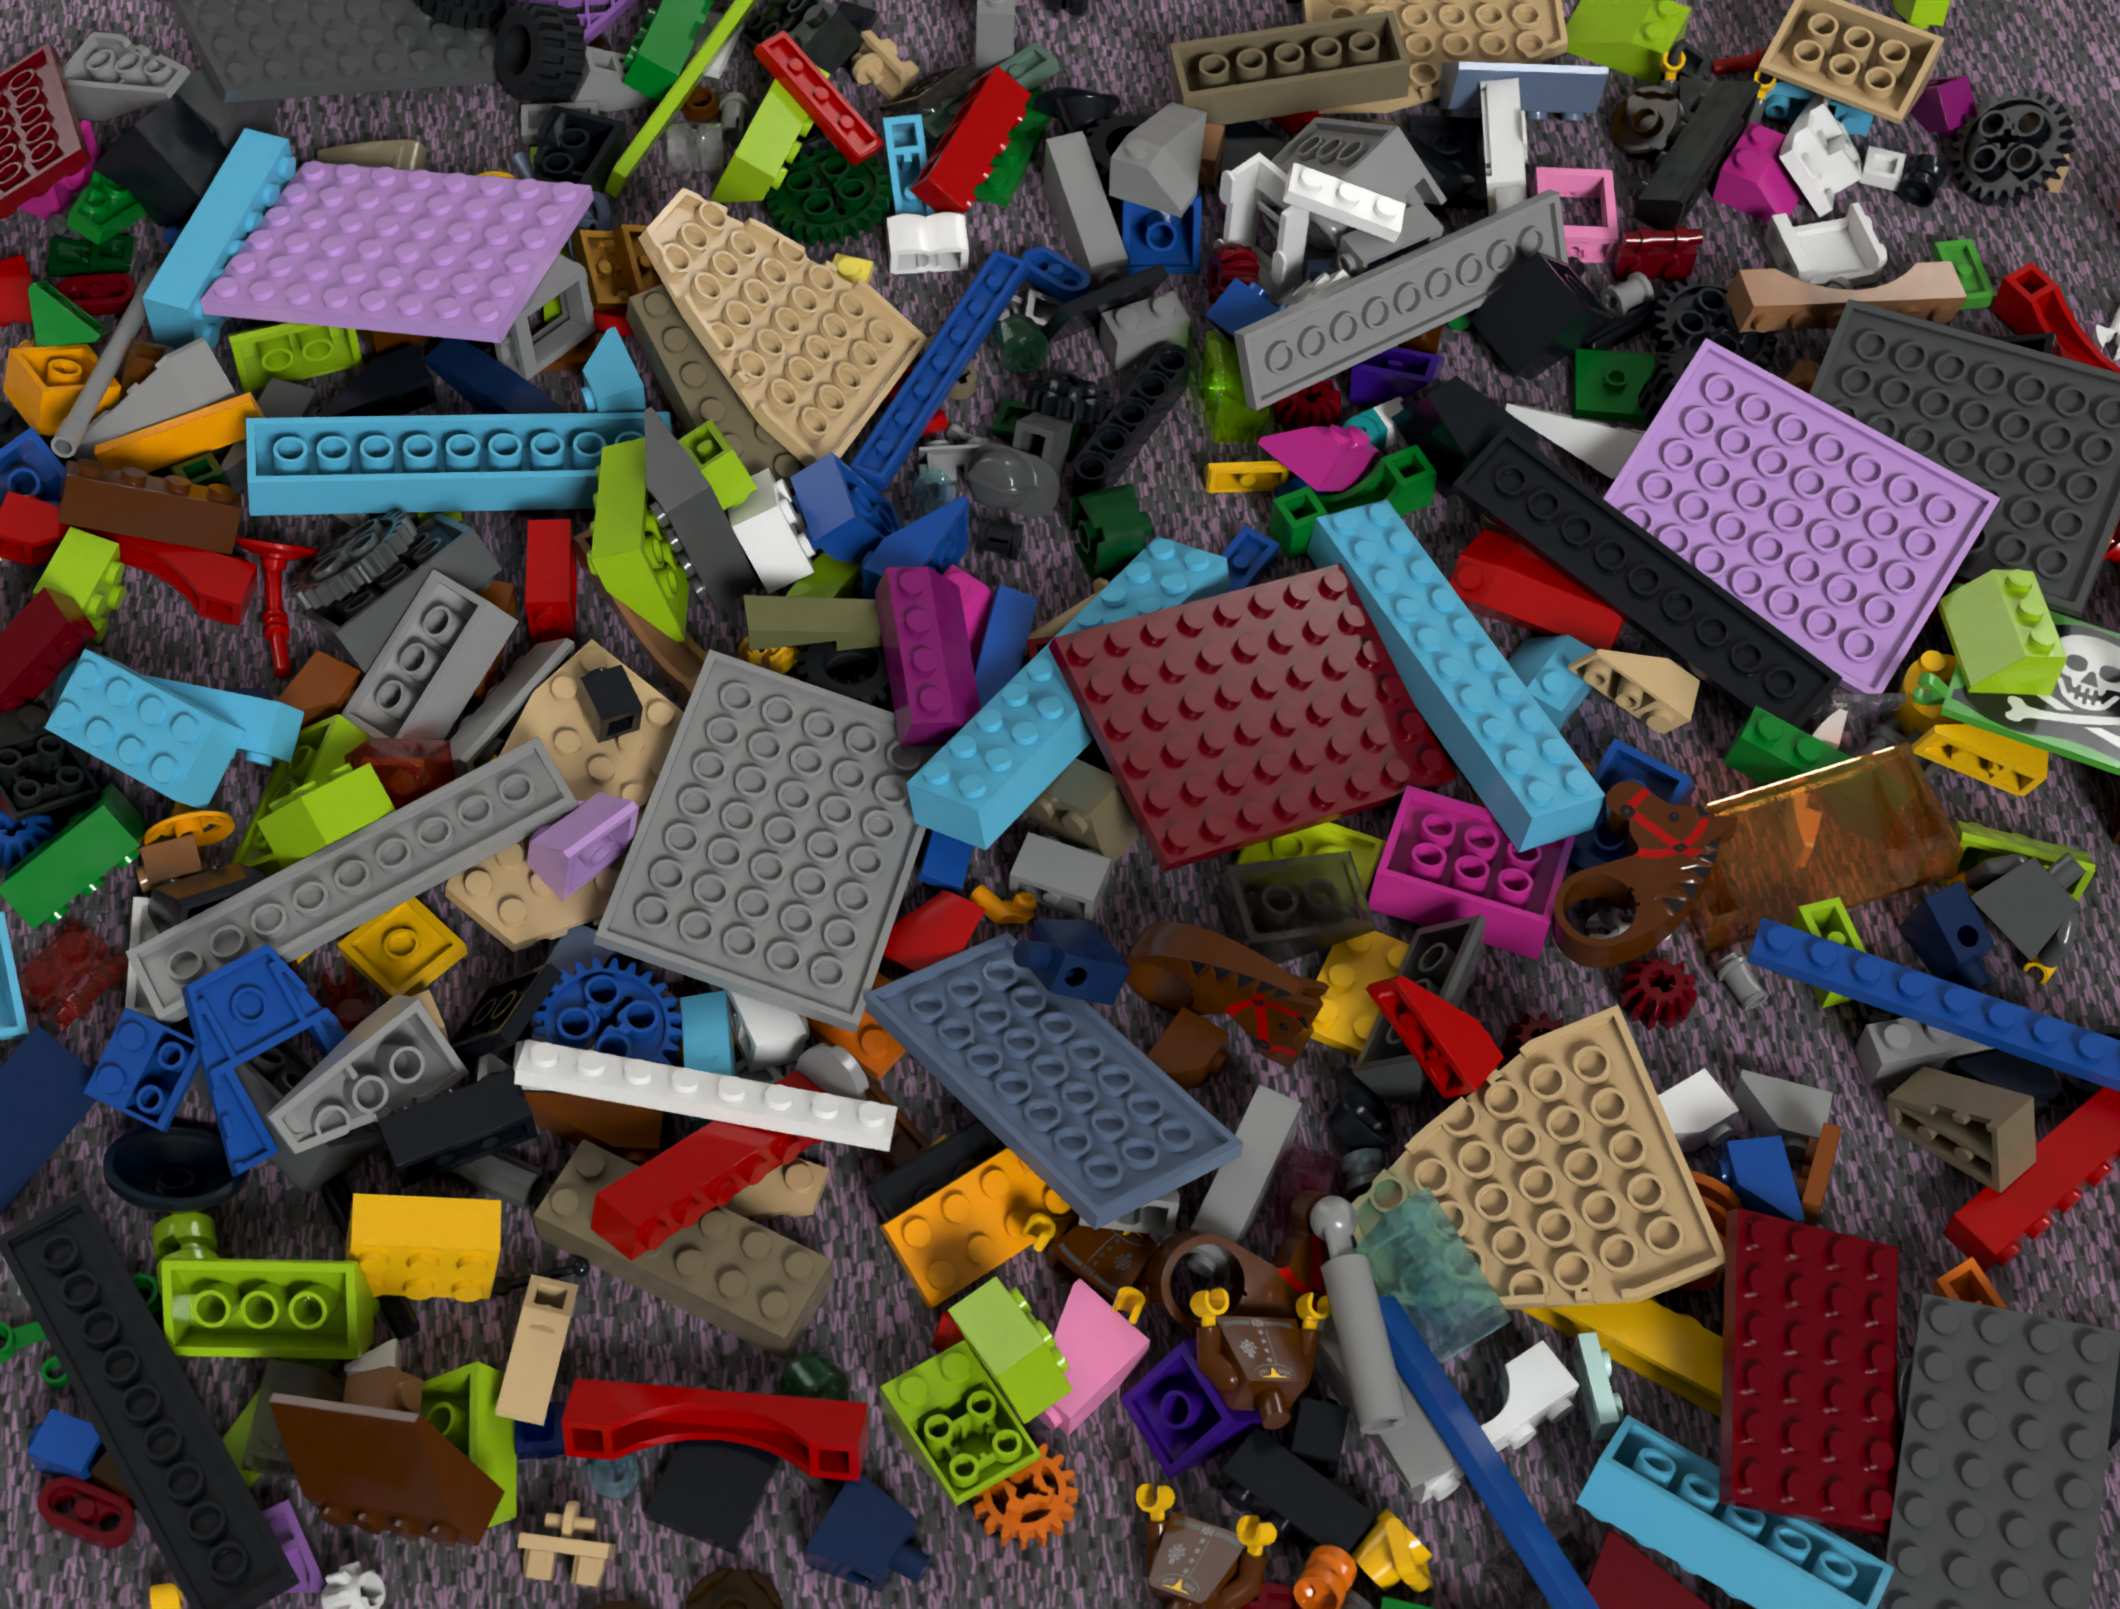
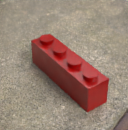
M998 65L981 75L910 191L936 213H956L959 211L963 214L976 199V195L973 193L977 185H981L993 171L994 167L990 164L993 158L999 156L1008 146L1011 139L1007 135L1011 128L1017 127L1026 116L1027 110L1024 107L1032 94Z

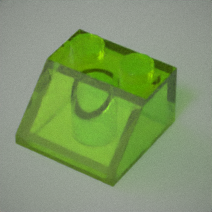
M1215 331L1206 332L1201 386L1213 443L1223 444L1260 440L1263 425H1269L1270 422L1269 406L1258 411L1247 407L1236 344Z

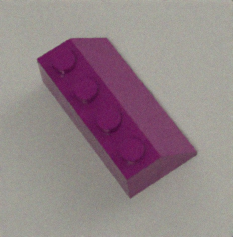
M928 566L886 567L875 590V598L900 747L943 746L981 710L960 589L958 585Z

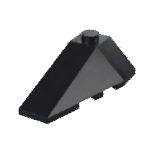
M554 105L538 129L537 152L534 154L533 179L546 182H572L574 184L591 185L592 191L603 193L612 169L628 148L625 122Z

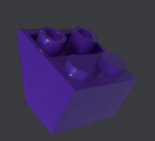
M1393 347L1354 365L1351 372L1349 402L1376 407L1399 396L1404 400L1433 380L1440 379L1445 357Z

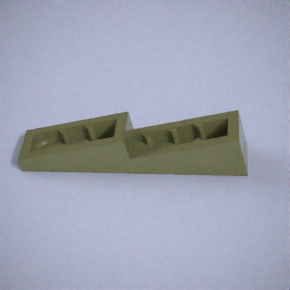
M743 595L750 651L835 641L836 651L883 646L876 599Z

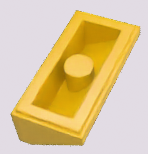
M1279 461L1208 463L1204 467L1205 487L1208 493L1275 491V486L1288 481L1290 470Z

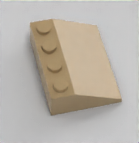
M1794 0L1762 58L1757 71L1901 125L1928 84L1936 68L1945 38L1844 0Z

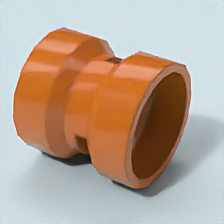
M1333 1545L1316 1547L1306 1562L1305 1570L1299 1575L1294 1585L1293 1594L1302 1609H1340L1345 1600L1346 1592L1356 1578L1357 1567L1353 1558L1343 1549Z

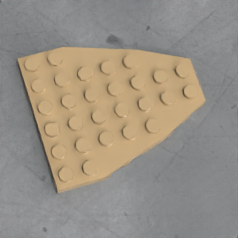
M1302 0L1304 23L1393 10L1410 62L1408 97L1319 110V114L1394 112L1439 99L1441 67L1444 62L1540 64L1565 53L1568 45L1562 0Z
M683 187L638 237L680 314L758 424L806 467L831 452L840 459L922 349L928 338L866 282L860 279L854 284L835 274L838 266L828 260L823 265L810 260L804 254L805 247L751 217L745 223L727 215L728 207L715 201H707L699 194Z
M591 639L532 692L499 757L539 737L577 801L581 799L587 801L598 792L634 801L639 807L635 828L636 834L684 712ZM622 664L643 706L640 729L598 743L577 701L580 677L586 676V674L596 668L605 667L609 669ZM529 836L449 878L445 897L511 951L515 952L531 947L541 939L552 940L567 935L568 929L591 921L594 926L600 924L627 855L562 902L527 865L529 840L531 838Z
M1619 1005L1528 1041L1519 1049V1055L1499 1071L1497 1068L1494 1069L1487 1077L1486 1082L1476 1092H1472L1465 1099L1461 1096L1415 1134L1404 1146L1406 1151L1388 1170L1384 1168L1372 1181L1370 1190L1363 1195H1359L1352 1203L1357 1213V1226L1353 1235L1360 1254L1367 1256L1369 1259L1377 1295L1395 1296L1400 1304L1490 1311L1640 1302L1725 1268L1724 1248Z

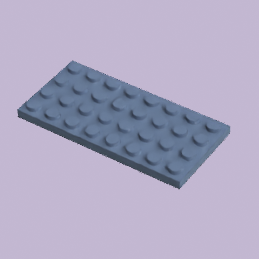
M1009 932L864 994L863 999L866 1002L865 1011L1094 1230L1241 1156L1243 1142L1085 1000L1054 994L1043 986L1030 968L1018 967L1013 958L1014 948L1018 940Z

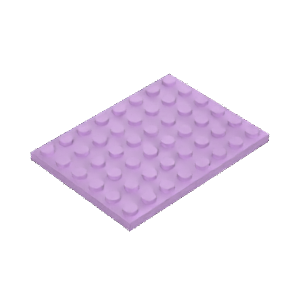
M319 161L304 162L281 192L278 202L273 208H269L263 216L262 223L255 232L248 236L244 247L238 255L232 257L224 268L225 272L221 277H217L200 300V304L205 315L501 343L594 200L591 185L574 184L572 182L558 183L537 181L535 179L521 180L501 178L499 176L464 175L463 173L448 174L428 172L427 170H400L391 167L375 168L357 166L355 164H326Z
M1706 338L1603 499L1841 675L1843 678L1839 686L1875 706L2001 498Z

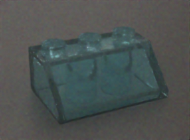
M1429 1187L1389 1210L1354 1249L1357 1254L1368 1257L1373 1279L1383 1296L1396 1297L1440 1365L1512 1321L1504 1305Z

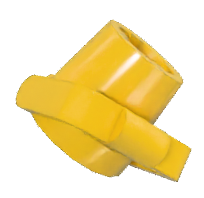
M1386 1508L1376 1518L1378 1521L1350 1556L1384 1592H1387L1400 1580H1403L1415 1593L1433 1588L1427 1563L1433 1555Z

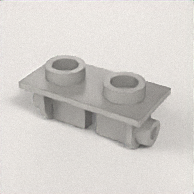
M974 438L968 440L965 445H950V442L946 440L927 442L926 447H919L918 461H926V464H919L920 480H928V484L957 482L956 467H964L965 482H969L967 480L968 464L973 453L981 446L991 444V440L988 438Z

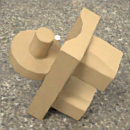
M871 30L862 31L861 36L865 41L861 44L857 54L852 58V63L854 64L852 70L853 78L860 84L872 83L891 103L901 98L904 88L915 85L919 68L912 61L902 62L897 57V46L889 38L880 40Z
M569 1500L564 1514L547 1512L545 1517V1528L560 1529L561 1537L520 1532L517 1548L525 1549L523 1566L524 1577L553 1581L557 1553L575 1555L570 1583L600 1586L607 1559H614L616 1544L576 1539L577 1532L594 1534L597 1519L580 1517V1502Z

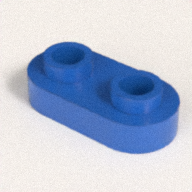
M1033 247L1022 254L1021 260L1029 262V273L1025 279L1062 302H1068L1089 293L1091 281L1089 273L1057 252L1045 247Z

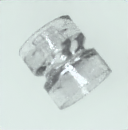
M722 122L700 123L697 129H693L689 123L667 124L670 174H691L694 168L698 167L702 173L724 172Z

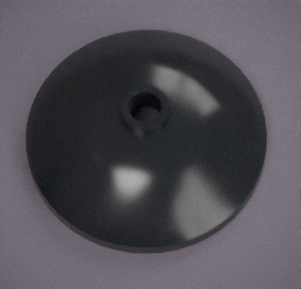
M171 1123L167 1132L151 1125L133 1130L114 1141L107 1149L103 1158L104 1180L116 1195L133 1206L163 1214H189L217 1207L238 1194L246 1185L250 1175V1169L235 1177L232 1176L218 1129L192 1123Z

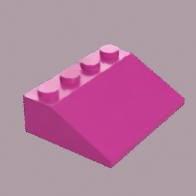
M1407 785L1375 874L1367 909L1426 927L1482 915L1486 919L1485 945L1539 961L1553 915L1555 896L1562 884L1576 835L1518 852L1489 809Z

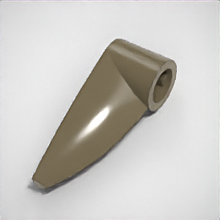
M409 139L362 142L317 150V161L326 164H355L363 167H391L393 169L416 171L425 170L427 150L424 145Z

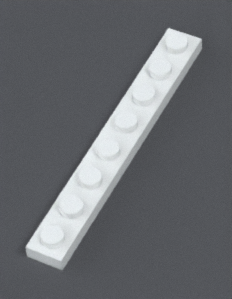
M525 1039L514 1078V1084L887 1152L890 1150L898 1108L897 1106L880 1104L873 1101L858 1100L829 1093L814 1092L779 1084L775 1085L735 1076L720 1075Z

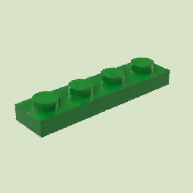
M1033 88L1028 91L1032 95L1024 107L1027 110V114L1017 127L1011 128L1007 135L1011 139L1008 146L999 156L993 158L990 163L994 167L993 171L981 185H977L973 192L976 195V199L1008 207L1053 117L1039 113L1034 108V99L1044 90Z

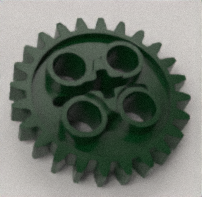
M833 145L829 146L827 153H821L816 147L813 150V156L808 157L800 152L799 162L793 161L792 164L786 162L788 172L779 189L775 190L770 187L766 194L769 218H772L774 228H781L784 236L793 234L796 243L807 238L809 247H813L818 240H823L825 248H828L831 240L837 239L841 246H844L845 237L848 236L858 241L860 240L859 231L861 230L872 233V223H883L882 213L890 212L889 202L893 201L889 174H885L883 164H876L875 156H871L854 167L841 152L835 153Z

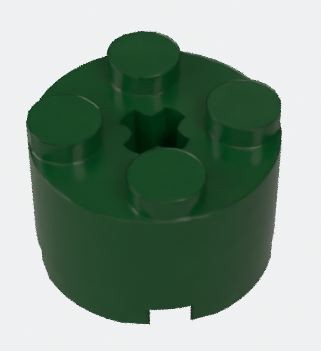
M1130 483L1081 494L1080 496L1073 497L1070 501V531L1078 529L1080 543L1073 545L1087 575L1102 576L1122 571L1146 548L1145 537L1151 536L1152 525L1146 511H1139L1135 490Z

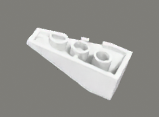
M1507 403L1505 411L1612 479H1616L1646 432L1633 428H1613L1605 422L1583 418L1574 419L1571 415L1521 404Z

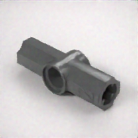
M502 1151L441 1174L444 1180L451 1186L457 1188L459 1184L469 1188V1194L477 1195L482 1191L524 1210L533 1205L541 1191L545 1178L542 1169L504 1154Z

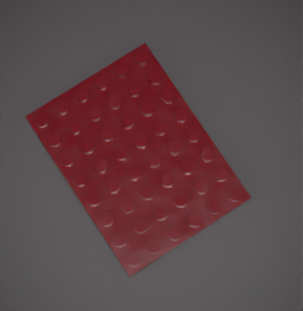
M1341 563L1055 637L1048 646L1162 872L1402 800L1407 785L1432 791L1451 784L1457 777L1432 730L1415 707L1371 618Z

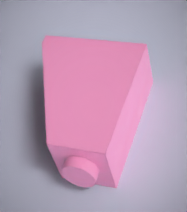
M1080 1278L1072 1286L1053 1336L1057 1343L1055 1346L1070 1366V1369L1064 1375L1073 1391L1037 1416L1048 1428L1054 1430L1059 1427L1068 1436L1148 1359L1150 1340L1128 1322L1118 1311L1112 1313L1110 1311L1112 1306Z

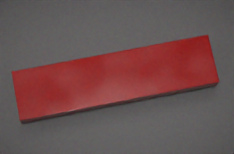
M785 30L756 46L753 54L854 167L881 151L885 144Z

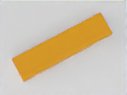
M251 392L95 445L94 455L107 468L122 470L124 467H134L149 473L245 440L246 418H265Z

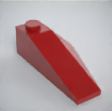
M1484 529L1459 555L1449 584L1470 612L1546 636L1570 635L1595 650L1613 651L1624 623L1623 618L1586 593L1515 538Z

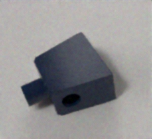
M1962 881L1925 897L1897 928L1934 977L1949 980L1958 976L1964 987L1978 992L1993 983L1981 960L1994 948V941Z
M1041 919L1036 923L1029 940H1019L1013 952L1015 964L1018 967L1030 968L1048 991L1054 994L1107 1005L1114 1004L1131 968L1091 920Z
M862 1474L860 1481H847L805 1547L807 1566L878 1592L883 1591L894 1571L919 1584L931 1565L932 1556L911 1545L917 1534V1519L913 1514Z

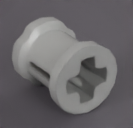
M1636 271L1628 276L1627 281L1617 286L1610 284L1604 287L1601 291L1602 304L1615 319H1618L1625 315L1627 310L1637 305L1643 306L1652 301L1654 298L1652 285L1643 273Z

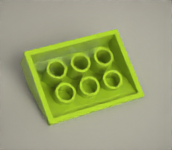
M645 437L602 447L601 465L596 467V476L599 484L598 493L593 495L596 513L595 521L590 523L593 541L592 550L587 552L589 569L594 576H599L605 590L675 642H683L686 638L689 582L687 580L690 577L684 573L675 558V555L681 551L675 553L662 533L668 526L662 528L649 508V505L655 501L646 485Z

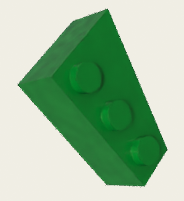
M662 0L657 10L649 8L622 64L628 68L622 83L661 103L678 79L695 43L694 40L697 33L703 26L706 15L714 0Z
M112 783L101 792L103 794L101 800L83 814L78 811L68 820L70 822L68 826L50 840L45 839L1 877L0 895L33 930L44 921L48 925L58 921L70 909V906L67 904L79 893L84 897L89 896L105 882L106 879L102 876L115 865L120 870L125 868L141 853L138 847L141 844L148 822Z

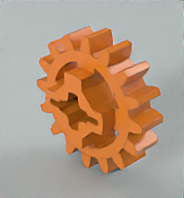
M1045 1443L1038 1448L1042 1458L970 1498L971 1501L978 1502L973 1507L975 1520L987 1518L984 1523V1533L988 1536L997 1530L1001 1532L1000 1545L1004 1547L1010 1542L1011 1538L1018 1539L1020 1550H1026L1028 1539L1035 1538L1042 1548L1046 1546L1047 1532L1050 1531L1052 1534L1061 1537L1064 1531V1525L1061 1520L1072 1522L1074 1519L1075 1508L1070 1504L1077 1503L1078 1489L1070 1486L1074 1483L1075 1472L1074 1470L1061 1471L1064 1466V1456L1059 1454L1052 1459L1048 1458V1445ZM1044 1474L1054 1484L1057 1494H1054V1488L1045 1484ZM1024 1488L1032 1491L1024 1499L1016 1497V1494L1020 1495ZM991 1494L995 1496V1500L1003 1502L1005 1507L1004 1515L995 1507ZM1037 1517L1041 1518V1519H1039V1520H1037V1521L1027 1522V1521L1032 1520V1519H1035V1518H1037Z

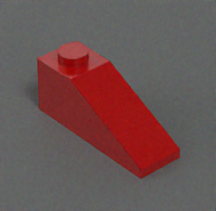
M1403 975L1370 983L1366 988L1369 995L1444 1099L1476 1092L1504 1058L1490 1034L1477 1019Z

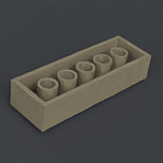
M1393 10L1169 44L1170 78L1176 102L1207 112L1206 123L1226 125L1408 97L1410 62Z
M661 284L629 297L626 319L686 435L711 419L733 448L750 476L769 468L775 480L783 479L791 496H794L796 493L790 477L805 469L806 466L758 424L686 323L665 285Z
M583 1139L533 1214L538 1239L577 1258H583L589 1264L787 1361L833 1284L832 1259L722 1206H716L702 1215L693 1226L682 1228L668 1237L657 1249L653 1251L648 1250L630 1261L594 1232L590 1226L596 1193L640 1166Z

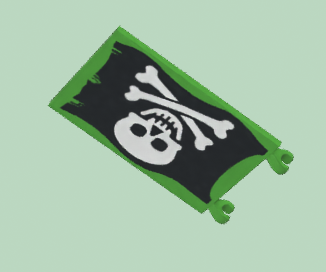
M1961 583L1952 584L1949 593L1964 585ZM2049 610L2067 655L2066 663L2052 695L1968 693L1958 663H1956L1949 687L1932 673L1925 672L1919 677L1918 685L1921 687L1915 688L1913 700L1921 705L1943 704L1940 715L2120 776L2119 633Z

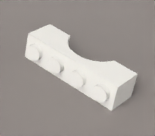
M1542 1340L1505 1364L1499 1380L1503 1397V1409L1493 1420L1480 1427L1497 1452L1508 1445H1511L1513 1449H1518L1534 1437L1537 1432L1535 1430L1536 1426L1547 1419L1551 1424H1555L1573 1410L1574 1405L1572 1401L1579 1384ZM1451 1452L1453 1469L1412 1489L1407 1486L1420 1504L1432 1496L1437 1501L1443 1500L1459 1487L1460 1482L1458 1479L1464 1476L1465 1473Z

